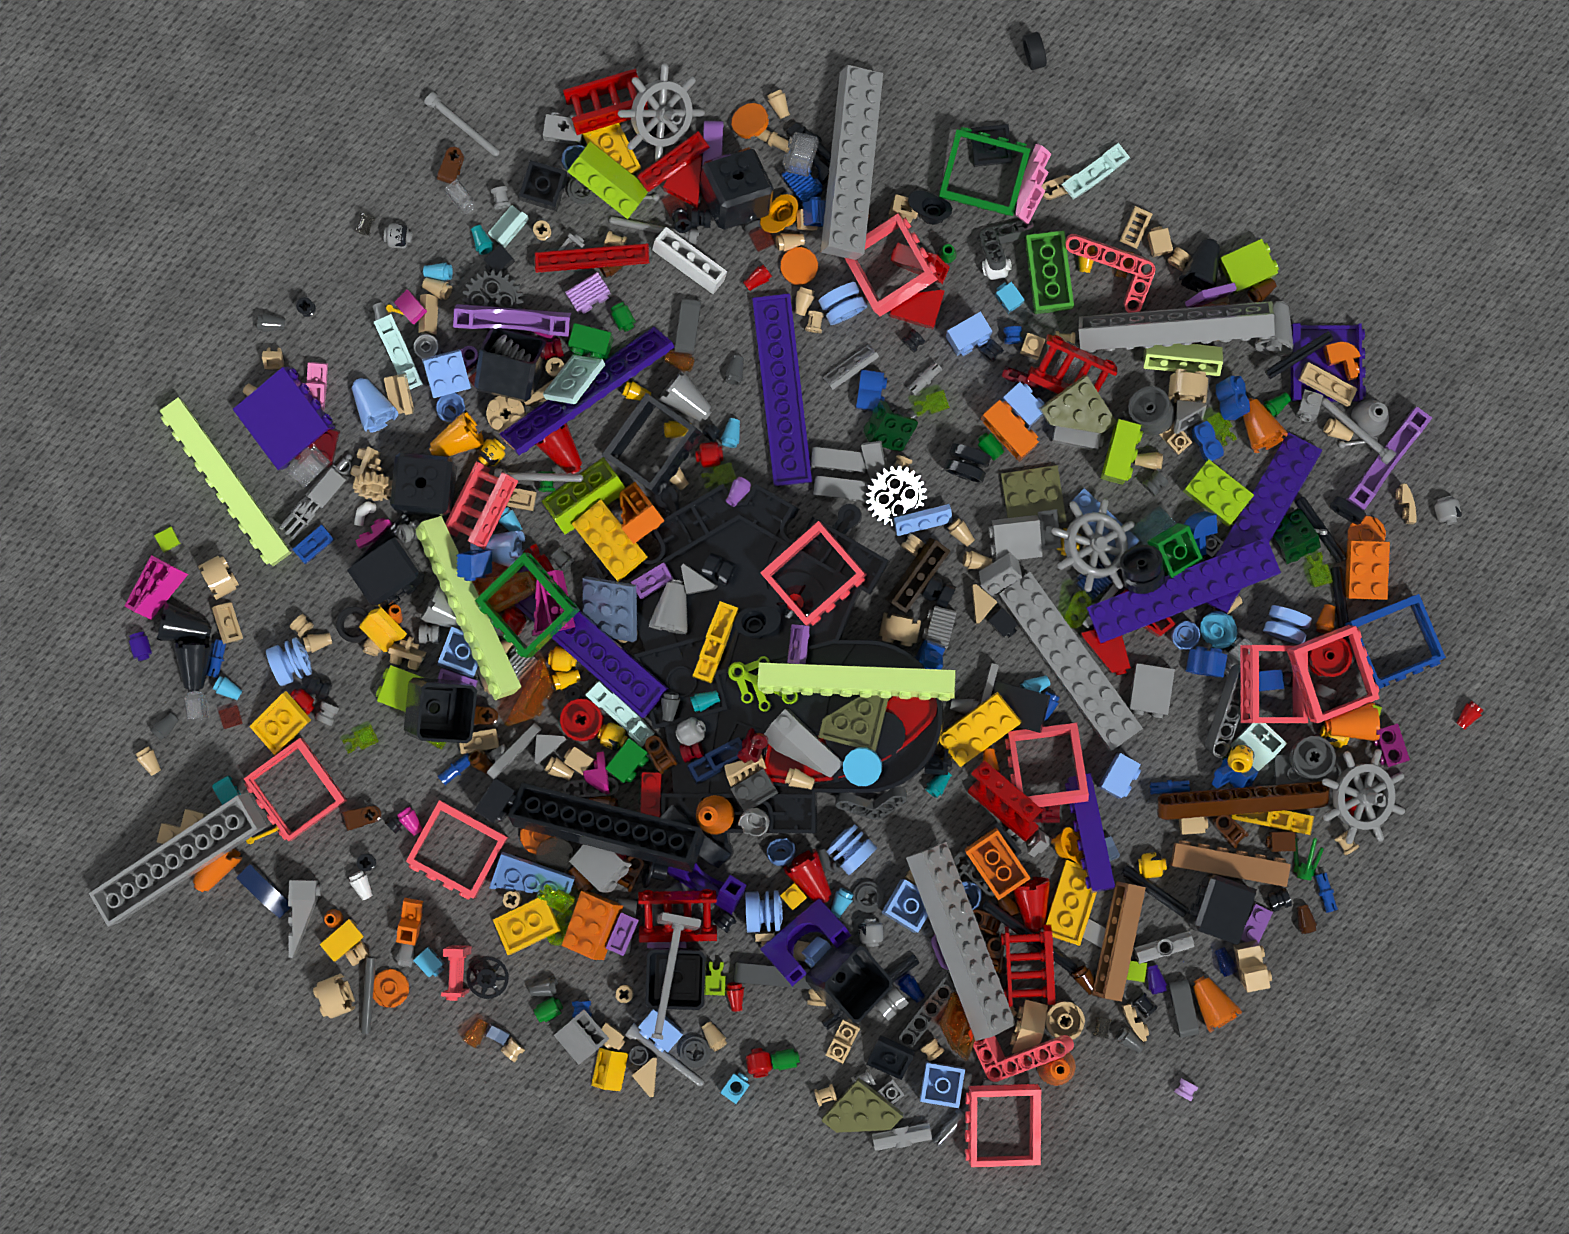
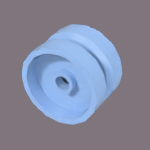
M856 282L842 285L818 300L822 310H830L826 315L830 325L848 320L867 308L864 298L856 297L860 292Z
M1272 605L1268 615L1275 621H1267L1263 632L1291 643H1304L1307 635L1300 629H1308L1312 618L1290 608Z

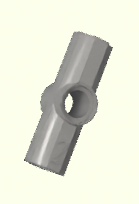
M1186 931L1134 947V954L1138 964L1192 948L1194 947V941L1190 931ZM1162 942L1168 944V950L1165 953L1160 951V944Z
M928 1122L913 1126L904 1125L902 1128L894 1127L892 1130L873 1133L872 1138L875 1151L892 1147L903 1148L911 1146L912 1143L932 1140V1135Z

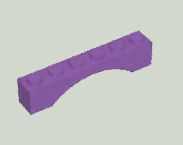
M456 304L454 308L453 328H506L556 336H569L571 313Z
M1418 407L1412 409L1384 447L1385 449H1392L1397 453L1395 457L1386 465L1381 461L1382 458L1379 457V454L1346 500L1365 510L1395 465L1422 433L1432 417Z

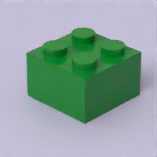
M574 323L568 346L574 352L573 355H589L592 358L606 360L609 358L614 338L611 332Z
M1177 523L1147 541L1148 545L1157 548L1161 552L1165 576L1169 575L1170 578L1203 560L1188 525Z
M629 738L605 769L621 782L626 783L628 781L631 783L637 775L636 769L639 766L643 767L650 759L647 757L649 753Z

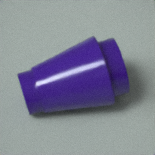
M1158 965L1147 967L1148 988L1152 995L1166 992L1167 984Z

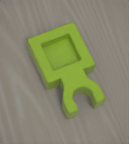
M709 962L711 975H706V995L725 996L726 976H721L724 962H720V968L717 970L712 967L713 962Z

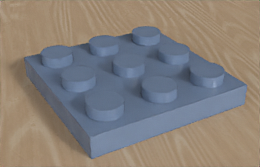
M588 576L582 578L583 614L611 638L629 642L636 641V585Z

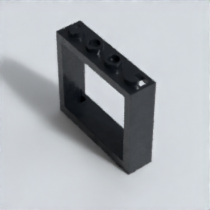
M646 393L602 453V456L659 496L662 490L666 489L669 480L676 475L682 462L689 457L693 447L699 443L698 440L703 433ZM657 407L687 428L688 431L650 483L618 459L652 411Z

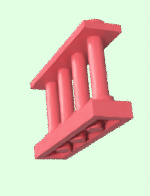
M476 461L445 524L451 535L457 537L459 532L470 536L468 542L485 550L518 480L503 472L499 478L489 474L490 468ZM485 480L495 484L491 495L480 491ZM476 497L487 502L482 512L471 508ZM467 515L478 519L474 529L463 525Z
M451 945L443 949V957H448L450 961L449 987L441 992V996L446 997V1000L457 1001L458 997H464L469 993L468 988H463L464 958L471 954L472 946Z

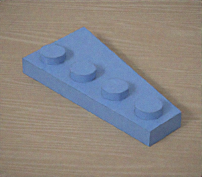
M1085 488L1072 500L1077 503L1083 515L1092 512L1099 513L1100 502ZM1107 510L1106 515L1115 519L1122 526L1123 524ZM1088 522L1093 533L1095 534L1097 523ZM1106 527L1103 528L1102 536L1110 533ZM1125 532L1128 549L1134 547L1140 540L1132 532ZM1113 539L1108 542L1107 545L1116 547L1115 540ZM1106 553L1107 557L1109 558L1112 564L1115 555Z
M502 852L489 889L521 890L527 893L541 892L547 895L568 897L575 877Z

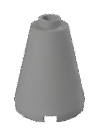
M1275 301L1272 303L1275 336H1271L1269 339L1257 337L1255 349L1266 355H1270L1269 351L1277 352V356H1286L1291 354L1294 348L1289 306L1283 301Z
M679 371L676 374L678 376L676 380L672 379L658 400L698 421L706 420L712 413L710 411L711 405L685 372Z
M1362 400L1353 408L1351 420L1371 437L1381 434L1387 428L1389 422L1388 409L1377 400Z
M672 579L671 583L667 582L649 622V627L678 634L687 633V602L685 585H682L683 581Z
M437 586L420 619L432 624L462 630L456 622L453 610L448 605V599L444 591H442L441 587Z

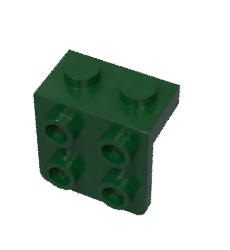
M880 400L877 407L874 408L870 420L865 424L863 432L869 442L881 441L883 448L901 452L915 431L918 422L916 419L892 413L888 403Z
M1300 509L1285 515L1273 535V538L1281 548L1286 564L1296 562L1301 557L1314 553L1317 549L1321 548L1318 533Z

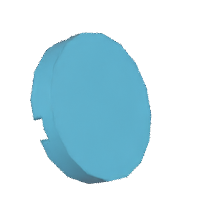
M1222 611L1208 613L1200 624V632L1203 639L1207 643L1212 644L1214 648L1224 649L1236 640L1238 634L1237 626L1234 620Z
M858 747L846 755L843 762V772L852 784L868 786L879 778L882 772V761L874 750L867 747Z

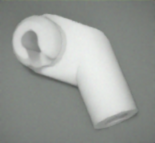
M367 501L359 506L356 510L354 525L364 526L365 515L369 512L374 513L376 511V504Z

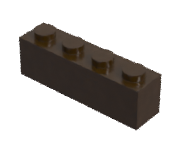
M929 538L885 600L900 611L907 613L948 556L950 550L937 540Z

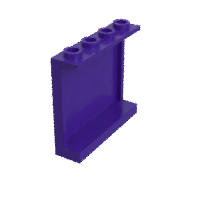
M1362 323L1358 325L1292 324L1293 352L1329 331L1333 336V340L1326 345L1347 342L1355 346L1361 356L1354 360V362L1358 363L1360 373H1358L1356 379L1347 381L1343 363L1327 366L1323 351L1325 346L1292 365L1291 402H1301L1304 390L1322 394L1323 398H1327L1330 402H1337L1298 380L1307 362L1357 388L1352 402L1363 400V397L1366 395V387L1363 385L1366 370L1365 367H1362V359H1365V348H1362V340L1365 339V329H1362Z
M282 367L233 408V411L277 470L287 468L291 465L290 461L326 431L335 428L332 418L327 413H324L321 409V403L312 397L309 393V387L298 378L299 374L292 367Z

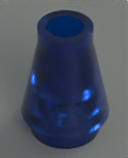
M1225 947L1215 951L1220 974L1227 977L1238 972V965Z
M906 974L898 981L899 989L916 1003L925 997L914 976Z

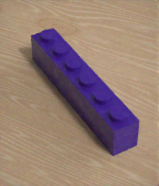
M1089 773L1086 774L1089 793L1088 801L1070 803L1069 809L1070 813H1074L1075 816L1073 828L1074 832H1078L1079 835L1077 847L1083 854L1081 866L1087 873L1085 885L1087 889H1090L1091 893L1114 889L1115 883L1092 775ZM1068 777V783H1065V790H1079L1077 777Z

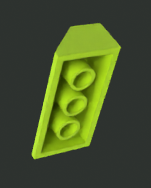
M591 141L567 171L626 219L631 216L648 193L640 180Z
M604 457L580 473L583 476L581 482H567L541 501L565 535L575 529L572 523L600 499L607 506L619 498L620 492L625 489V486Z

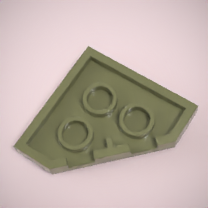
M1087 375L1078 379L1039 408L1048 424L1053 426L1103 433L1117 423Z
M872 695L869 698L858 697L823 718L818 738L857 748L867 747L876 752L889 698H881L878 695Z
M858 1077L827 1111L821 1121L836 1133L891 1130L903 1117L904 1113Z

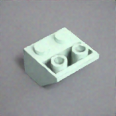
M1249 723L1231 743L1230 747L1233 748L1237 744L1251 747L1255 754L1252 766L1259 771L1287 743L1266 723Z

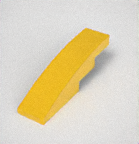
M719 602L706 634V640L700 652V658L693 677L712 683L738 611L737 607Z
M1284 810L1234 814L1232 819L1311 835L1314 816Z

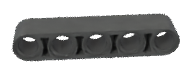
M1240 664L1233 665L1229 671L1205 744L1206 749L1218 758L1227 755L1241 716Z
M735 962L733 982L812 989L806 982V975L795 985L791 986L774 965ZM805 968L804 970L808 973L811 969Z
M949 971L900 1032L898 1039L901 1045L908 1048L913 1047L956 992L954 983L950 981ZM942 987L948 989V995L945 998L938 996V990ZM928 1003L936 1004L937 1008L934 1013L926 1011ZM917 1018H922L925 1021L924 1026L920 1029L914 1026V1021ZM908 1033L913 1036L911 1043H903L902 1037L904 1034Z

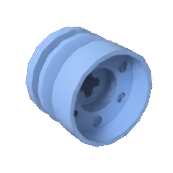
M297 637L292 639L293 647L289 641H285L286 651L284 652L279 645L266 649L268 662L281 687L294 681L293 672L300 679L303 678L302 669L307 676L312 674L309 655Z
M855 824L839 834L826 851L829 855L835 850L839 852L833 858L834 861L843 856L845 860L840 867L848 875L853 873L877 849L870 839L862 843L859 841L863 835L862 831L856 836L852 834L858 828Z
M775 890L774 899L770 900L769 891L765 892L764 900H760L758 891L745 892L747 933L760 932L761 923L766 924L768 932H771L770 923H775V931H780L783 916L779 891Z

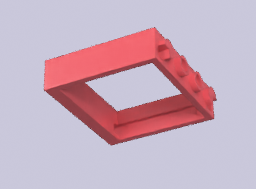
M896 214L866 234L865 249L900 227L924 270L922 274L882 300H879L858 260L845 258L873 311L880 317L938 280L935 275V266L932 262L928 263L926 259L929 257L927 252L918 245L920 242L918 236L909 229L912 227L906 217L903 219L899 214Z
M820 521L760 572L806 626L810 624L814 626L822 619L820 615L825 611L829 613L836 607L834 603L839 599L844 600L851 593L849 590L854 585L856 587L860 586L865 580L863 577L867 575ZM822 533L856 574L807 617L772 575L818 534Z
M1347 625L1286 649L1310 722L1320 723L1380 699L1378 695L1379 687L1374 682L1372 676L1373 669L1368 664L1366 658L1367 651L1362 646L1360 640L1362 638L1361 632L1356 626ZM1348 636L1367 695L1322 713L1302 653Z
M1240 645L1241 723H1308V713L1293 668V717H1259V651L1287 652L1286 649L1293 646ZM1307 651V652L1302 653V654H1303V657H1304V660H1305V663H1306V666H1307V669H1308V651Z
M1077 723L1043 727L1041 733L1027 729L1008 732L1005 744L1006 750H1010L1011 755L1007 756L1008 766L1013 768V774H1010L1011 783L1021 792H1023L1015 741L1070 735L1079 790L1027 796L1039 807L1088 801L1089 793Z
M303 738L293 742L244 778L246 782L244 785L250 793L255 794L257 797L255 801L261 809L265 808L268 812V815H266L268 820L273 825L276 824L280 829L278 831L279 835L288 841L298 837L347 801ZM299 749L333 796L335 802L291 832L255 780Z
M439 800L406 862L410 864L408 867L416 872L422 870L427 873L425 875L427 878L433 881L438 879L444 882L442 886L451 891L455 888L460 891V896L468 900L470 897L474 899L506 843L508 836ZM441 810L498 841L472 890L415 860Z
M1039 1085L968 1086V1093H966L965 1102L968 1104V1111L965 1112V1121L968 1123V1130H965V1141L968 1142V1149H965L966 1161L969 1162L970 1166L1041 1165V1088ZM1030 1096L1029 1156L977 1157V1097Z

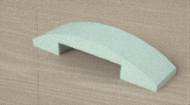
M1117 143L1092 164L1065 181L1062 186L1074 200L1102 181L1130 157L1121 145Z
M392 314L374 321L397 375L407 374L410 389L422 385L417 369Z
M598 681L585 694L593 703L605 710L627 731V734L641 747L650 736L655 734L650 726L602 682Z

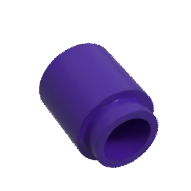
M144 632L130 635L129 645L133 658H138V661L149 659L152 650L148 636H145Z

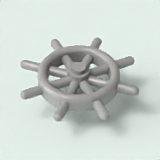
M666 63L661 65L660 80L653 81L644 86L639 78H632V83L639 92L633 101L631 110L618 111V116L621 118L631 117L632 126L637 134L628 143V149L633 150L643 140L656 146L655 161L662 158L664 146L672 145L677 141L683 143L687 140L684 135L690 126L692 117H702L705 114L703 109H692L691 99L687 93L696 82L695 78L690 77L682 86L668 81L669 67ZM667 89L675 94L666 102ZM657 91H659V103L652 96ZM679 101L681 109H672ZM646 102L652 107L651 110H644ZM643 117H652L644 126ZM657 124L656 137H653L649 132ZM666 124L667 127L671 130V132L664 136V127Z
M1107 499L1101 500L1099 513L1092 512L1084 515L1076 502H1070L1069 506L1076 519L1069 525L1067 531L1059 528L1051 530L1053 535L1064 538L1067 558L1058 563V568L1062 570L1072 565L1079 573L1086 576L1084 586L1086 592L1092 590L1094 578H1104L1107 576L1111 577L1118 589H1122L1123 583L1116 571L1121 568L1120 558L1122 554L1128 550L1125 532L1132 529L1135 523L1129 521L1120 526L1115 519L1106 515ZM1088 522L1097 523L1095 534L1093 533ZM1080 527H1082L1087 538L1077 535ZM1106 527L1110 533L1102 536L1103 528ZM1114 539L1116 547L1107 545V543ZM1076 543L1083 545L1080 547V551H1077ZM1106 553L1115 555L1112 564L1109 558L1107 557ZM1090 556L1089 565L1082 558ZM1098 557L1105 568H1096Z
M1380 749L1374 751L1370 764H1355L1351 753L1345 751L1343 756L1348 768L1340 774L1337 781L1328 778L1322 780L1323 785L1333 789L1332 799L1334 806L1333 810L1323 815V819L1329 821L1338 816L1342 822L1350 826L1346 837L1347 844L1353 843L1357 829H1373L1376 839L1380 842L1383 841L1384 835L1380 825L1388 819L1391 812L1400 815L1405 813L1403 807L1395 805L1394 784L1402 780L1404 774L1398 772L1390 777L1385 770L1378 767L1382 755ZM1367 772L1366 779L1363 785L1359 774ZM1374 776H1376L1380 783L1371 788ZM1352 779L1354 781L1356 789L1348 786L1349 782ZM1345 794L1351 795L1352 799L1345 802ZM1372 805L1380 807L1376 814L1374 813ZM1356 806L1354 815L1352 817L1348 810ZM1365 809L1366 814L1368 816V820L1360 821L1363 810Z

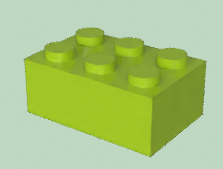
M1121 419L1115 423L1100 479L1123 485L1131 478L1133 468L1130 466L1136 460L1138 449H1135V447L1141 441L1143 431L1140 430L1141 425Z
M1209 459L1182 491L1208 512L1217 514V519L1227 527L1232 524L1254 496V494Z

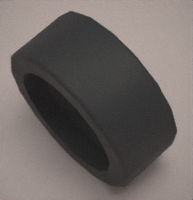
M1039 32L1023 35V48L1029 68L1035 70L1046 67V53Z
M357 606L348 607L338 615L336 621L337 631L348 642H363L367 640L368 636L364 632L359 636L349 635L344 629V622L351 614L357 613L366 618L369 612Z

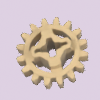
M366 472L365 475L360 473L359 476H355L353 489L355 493H359L358 496H363L365 499L372 498L373 501H383V498L388 500L391 497L392 480H390V477L383 476V474L377 475L376 472Z

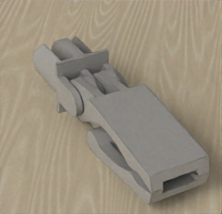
M332 466L329 467L305 494L307 497L304 501H300L291 510L290 515L278 528L283 530L287 526L284 533L289 535L293 531L290 535V538L293 540L316 515L317 509L319 507L323 508L345 482L346 478L339 474Z

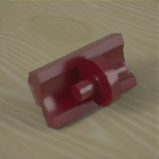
M753 728L749 729L746 738L741 743L742 750L738 752V758L744 763L750 760L754 763L759 761L762 750L768 744L767 736L763 733H755Z
M1060 805L1040 807L1043 811L1033 820L1035 823H1060Z

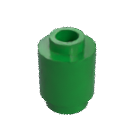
M624 302L610 309L612 312L611 316L619 331L624 330V332H627L634 328L633 324L636 321L629 307L625 306Z
M986 432L978 439L980 442L977 444L984 453L990 455L993 461L1005 452L1003 445L993 433L988 435Z
M551 997L538 1004L537 1008L533 1009L538 1021L542 1023L562 1014L563 1005L559 998L555 1000L554 997Z
M794 1048L776 1051L775 1054H771L774 1070L779 1069L780 1071L795 1068L797 1063H800L798 1051L794 1052Z

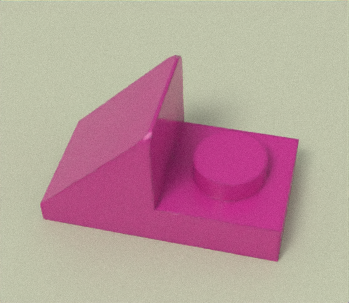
M597 752V760L594 761L595 769L583 771V775L588 784L607 795L610 794L608 771L605 769L607 762L604 752Z

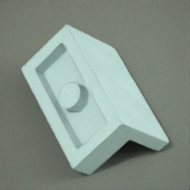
M511 205L491 228L488 235L505 248L528 222L529 218L524 212H520Z

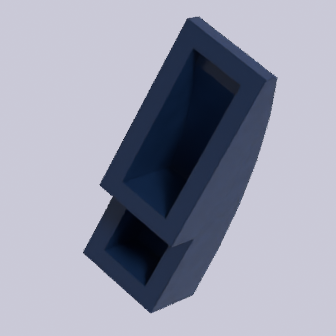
M740 737L687 765V769L696 785L724 770L725 765L740 760L737 756L738 752L742 750Z
M249 864L236 877L279 919L291 908V906H288V899L253 864Z

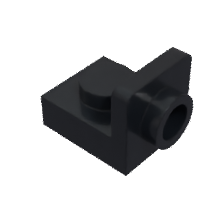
M945 749L944 755L934 754L924 768L925 774L948 775V768L952 767L953 756H949V749Z

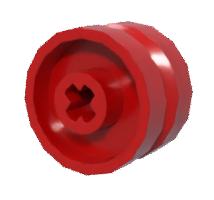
M1340 638L1308 651V669L1317 676L1335 677L1343 674L1352 663L1353 654L1350 645L1345 639Z
M587 699L570 701L564 706L560 715V724L563 732L576 741L585 742L594 739L599 734L604 721L601 709ZM580 717L586 718L584 724L579 723Z

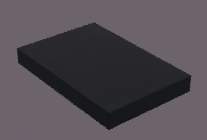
M995 681L991 696L996 692L1001 695L1021 720V724L1017 727L1041 733L1051 695Z

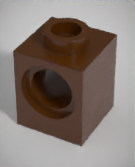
M1269 832V836H1266V847L1270 848V852L1296 851L1295 832Z

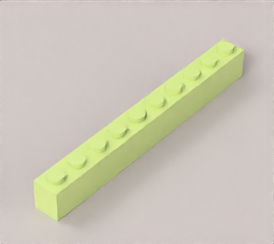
M178 397L161 409L162 421L167 427L169 425L174 430L172 435L178 442L181 440L185 445L183 447L185 453L189 457L193 456L196 461L194 463L195 467L200 473L202 471L207 476L205 480L211 488H216L218 499L222 503L226 502L229 506L227 511L233 519L236 517L239 520L240 524L238 526L244 534H249L251 537L249 541L255 549L259 548L262 552V555H260L262 560L266 564L270 563V565L275 566L292 553L182 399Z
M442 516L422 521L415 529L416 536L422 543L424 553L429 558L432 570L436 574L440 587L448 599L449 607L456 616L457 624L464 633V639L471 648L472 656L478 663L480 673L485 678L490 694L494 700L514 694L521 688L520 682L490 622L489 616L482 613L478 608L479 604L475 600L479 595L473 582L465 581L463 577L457 576L458 565L456 563L458 561L456 559L458 557L456 555L459 552Z
M759 663L757 685L759 691L765 694H772L774 691L787 695L793 694V692H801L802 695L821 693L823 696L840 694L843 697H851L853 694L864 698L878 695L881 698L899 696L901 699L919 697L921 700L938 698L942 701H948L950 698L955 699L956 675L955 670Z

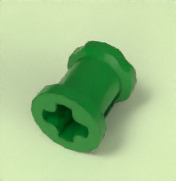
M541 471V472H538V473H552V474H555V472H553V471ZM540 481L538 491L555 492L553 481Z

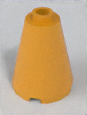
M467 412L461 413L430 443L431 447L429 450L431 454L449 457L484 445L482 433L478 434L475 420Z

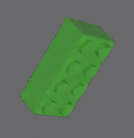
M1064 231L1032 234L1025 237L1034 314L1072 310L1074 307Z

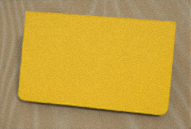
M382 607L371 610L359 625L360 629L383 652H387L394 642L402 640L407 635Z
M348 919L320 944L335 962L364 937L356 927L358 925L352 919Z
M599 1048L591 1086L603 1090L621 1091L628 1053Z

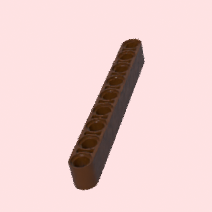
M1307 782L1168 793L1158 797L1157 815L1161 819L1171 820L1322 808L1328 805L1330 787L1323 785L1322 782Z

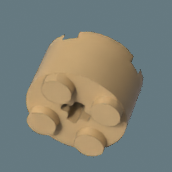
M1176 369V372L1170 375L1168 392L1170 401L1173 398L1174 403L1177 400L1206 403L1208 390L1206 372L1196 371L1195 373H1189L1185 369Z
M497 396L489 402L486 416L491 427L496 432L501 433L526 416V410L518 400ZM505 411H508L511 414L508 415V419H505L504 416H502L505 414Z
M216 556L198 566L200 571L204 569L201 574L212 593H217L214 595L216 600L237 589L235 586L239 584L233 573L228 574L227 569H229V566L223 556L220 558Z
M883 613L879 636H882V641L893 643L894 640L901 641V645L911 647L913 643H917L921 624L920 619L916 623L913 622L914 618L893 613L891 617H887L888 613Z
M342 974L317 983V987L313 988L315 997L319 998L321 1004L320 1012L323 1017L328 1016L332 1019L355 1009V1006H352V1002L355 1001L348 981L344 982L341 979L344 977Z
M1066 1000L1055 1002L1056 1004L1050 1005L1047 1009L1045 1022L1047 1031L1055 1038L1062 1035H1067L1072 1040L1077 1038L1085 1024L1082 1010L1074 1003ZM1062 1016L1069 1017L1066 1025L1060 1023Z

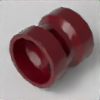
M556 338L552 342L546 341L544 354L546 361L555 356H564L560 338Z
M700 741L691 746L685 744L679 746L685 763L691 762L694 758L700 759L704 757V750Z

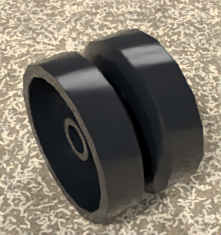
M952 443L949 454L955 459H947L943 470L964 480L983 483L986 472L981 468L988 467L992 457L972 447Z
M1137 545L1129 548L1122 554L1120 558L1122 578L1125 587L1129 591L1137 594H1147L1154 592L1165 582L1163 558L1157 548L1150 545Z

